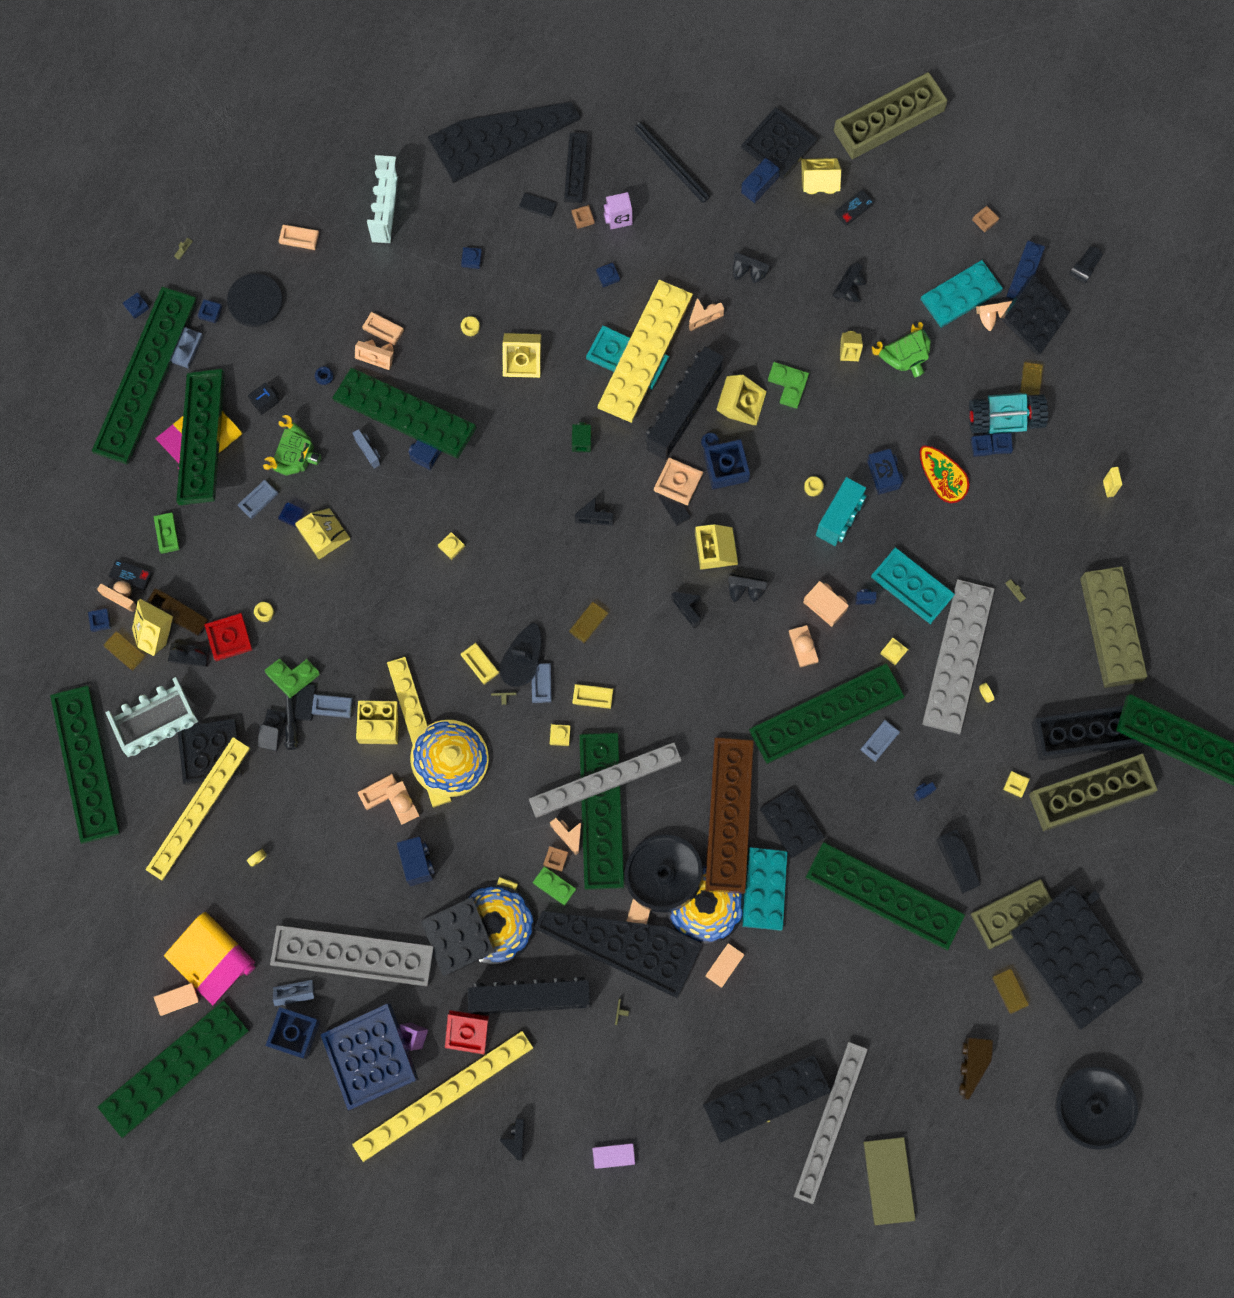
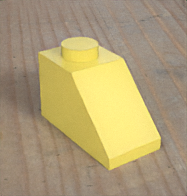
M854 331L842 333L840 361H859L863 347L861 334Z

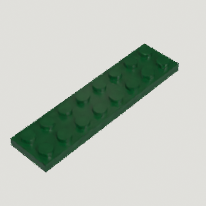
M350 368L332 397L335 402L457 459L477 428L471 422L353 368Z
M223 369L187 373L176 497L178 505L214 502L216 498L225 375Z
M886 663L749 729V732L767 765L904 699V695Z
M84 686L50 695L80 843L85 844L120 835L90 687Z
M1131 694L1126 696L1116 731L1234 786V743Z
M618 733L579 735L581 778L619 764ZM620 786L581 800L584 890L624 889Z
M824 842L805 877L946 951L949 950L965 916L959 911Z
M223 1000L97 1108L119 1136L125 1138L250 1031Z

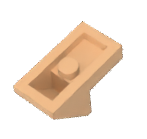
M697 299L689 321L690 331L724 315L722 304H711L704 310L699 299Z
M555 818L550 822V826L574 854L577 855L580 846L581 823L568 832L569 827L563 820L559 822Z

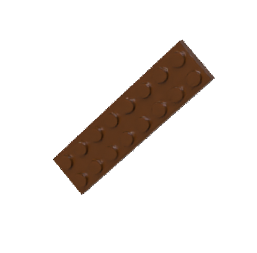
M714 739L705 891L745 894L753 758L752 740Z

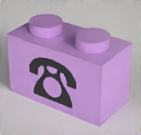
M628 192L606 197V204H604L606 224L609 223L611 229L632 225V206Z

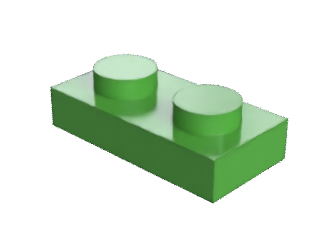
M173 513L154 516L160 553L180 550Z
M543 867L533 881L534 885L564 906L576 891L574 887L545 867Z

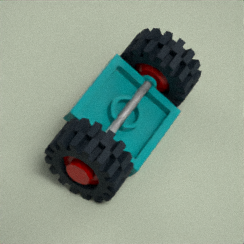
M1026 393L989 395L988 401L986 398L972 399L969 401L968 410L970 430L972 433L989 432L990 434L1027 431V424L1030 429L1046 428L1048 421L1046 397L1044 394L1027 396Z

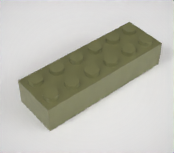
M928 72L836 120L834 133L853 160L944 112L948 100Z
M1123 567L1085 572L1080 580L1104 688L1143 682L1147 678Z
M1140 754L1037 789L1029 796L1044 832L1152 795L1157 791V787L1144 755Z

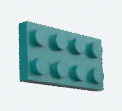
M981 260L921 296V301L942 328L999 294L1003 288Z
M602 325L586 359L614 372L630 338ZM664 355L649 389L653 390L669 359L668 355Z
M896 547L871 575L872 579L930 625L955 596L953 592Z
M750 847L747 849L742 927L783 930L787 866L786 851Z

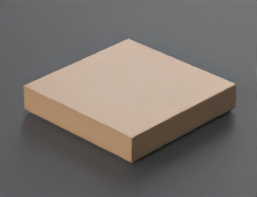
M668 458L654 487V491L688 506L703 472Z

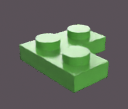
M776 362L773 363L768 381L785 387L780 404L798 408L809 373Z
M280 658L265 669L268 677L289 698L320 675L319 671L307 659L292 671Z

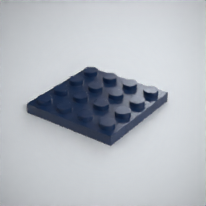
M391 1003L321 1034L348 1110L357 1108L419 1080Z

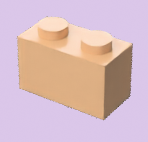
M819 581L806 595L803 603L833 627L847 611L849 605H847V601L842 596H837L833 593V589L828 584H823Z

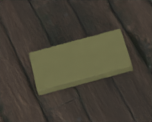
M1040 879L971 913V916L990 950L1012 939L1013 937L1009 931L1049 902L1051 897Z
M904 1138L863 1142L874 1225L915 1221Z

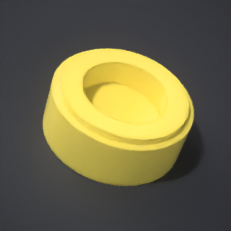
M471 316L464 318L461 322L462 332L467 336L476 335L480 330L479 321Z
M810 477L805 482L804 490L810 496H818L823 490V482L818 477Z
M261 602L255 606L254 614L259 621L267 622L273 618L274 609L269 603Z
M987 683L980 685L979 689L985 701L988 703L993 701L994 696Z
M261 849L253 854L247 862L253 867L265 859L267 854Z

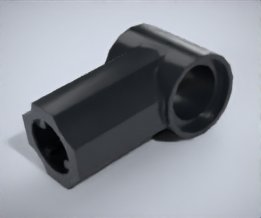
M1090 246L1082 259L1077 261L1069 275L1086 284L1094 271L1093 269L1103 256L1101 250Z

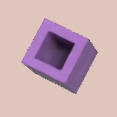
M414 1023L400 1024V1030L407 1048L411 1051L422 1049L428 1029Z

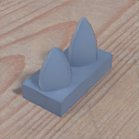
M184 328L171 362L189 368L203 338L202 333Z

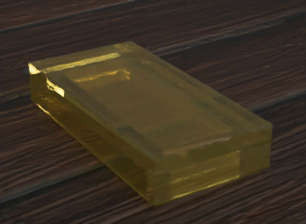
M1024 362L1020 393H1026L1027 396L1040 394L1043 365Z
M592 602L569 630V633L585 644L608 613Z
M117 631L103 645L132 671L145 658L140 651Z
M1011 969L992 977L1009 1014L1029 1006Z

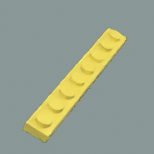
M403 657L387 662L413 744L419 733L427 727V723L407 660ZM428 791L433 808L452 802L450 797L436 795Z
M232 738L146 868L148 872L160 880L165 879L250 750L248 746Z

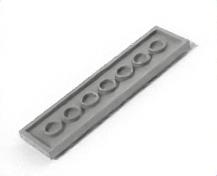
M957 579L954 589L955 596L951 601L922 725L956 734L961 733L994 588Z
M277 925L270 965L428 987L434 947Z

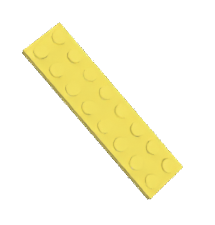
M661 280L658 281L598 404V409L631 423L633 422L692 299V293Z

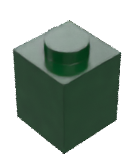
M579 422L576 425L572 424V452H591V425H587L584 422Z

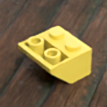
M715 524L695 528L700 570L738 565L733 528Z
M358 701L356 739L359 744H398L397 701Z

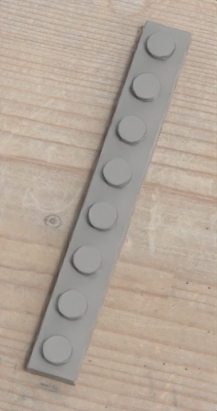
M671 743L529 798V802L535 817L538 818L681 762V758L675 743Z
M850 1042L846 1046L793 1197L811 1204L814 1203L868 1049Z

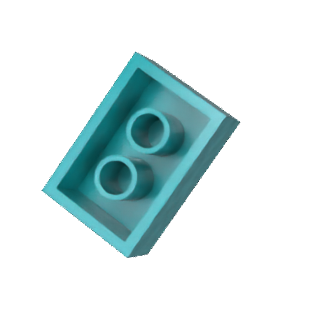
M846 477L819 523L816 536L834 546L837 545L838 541L842 543L848 528L852 526L856 518L857 512L861 510L867 497L864 494L866 487Z

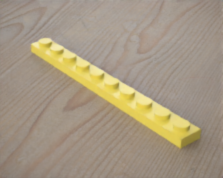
M521 1031L352 1144L363 1162L486 1081L532 1050V1045L523 1031Z

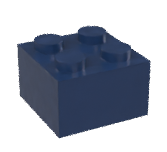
M741 440L704 448V459L712 490L749 482L750 473Z
M419 836L398 842L397 847L407 883L410 886L433 880L432 875L435 874L431 860L427 859L430 852L426 841H422Z
M279 1007L265 1046L307 1060L320 1021Z

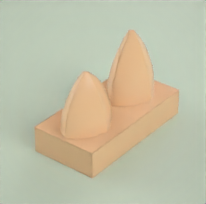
M1012 301L977 306L976 313L980 314L983 325L991 331L995 325L996 311H998L1001 318Z
M373 340L357 342L355 346L356 359L390 370L394 354L391 343L378 348Z

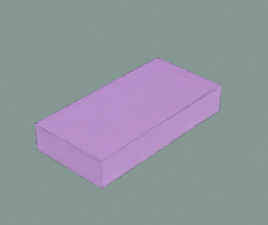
M633 1144L593 1148L595 1169L635 1165Z

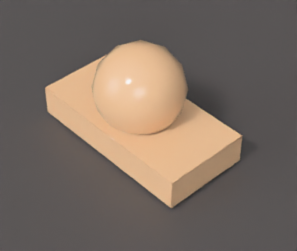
M116 582L113 590L103 584H100L97 588L102 596L131 612H134L137 608V605L128 599L132 591L128 582Z
M808 626L789 630L799 666L804 667L818 663L819 660Z
M402 781L385 789L401 824L419 817Z

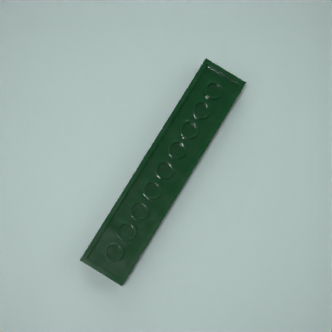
M161 287L92 448L94 454L128 465L169 369L171 358L196 305V297Z

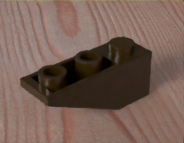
M156 588L146 601L173 616L172 622L197 636L200 635L205 627L204 624L208 622V619Z
M967 1038L966 1042L962 1043V1054H965L964 1063H961L960 1074L963 1075V1083H960L959 1095H962V1100L970 1099L991 1063L993 1040Z

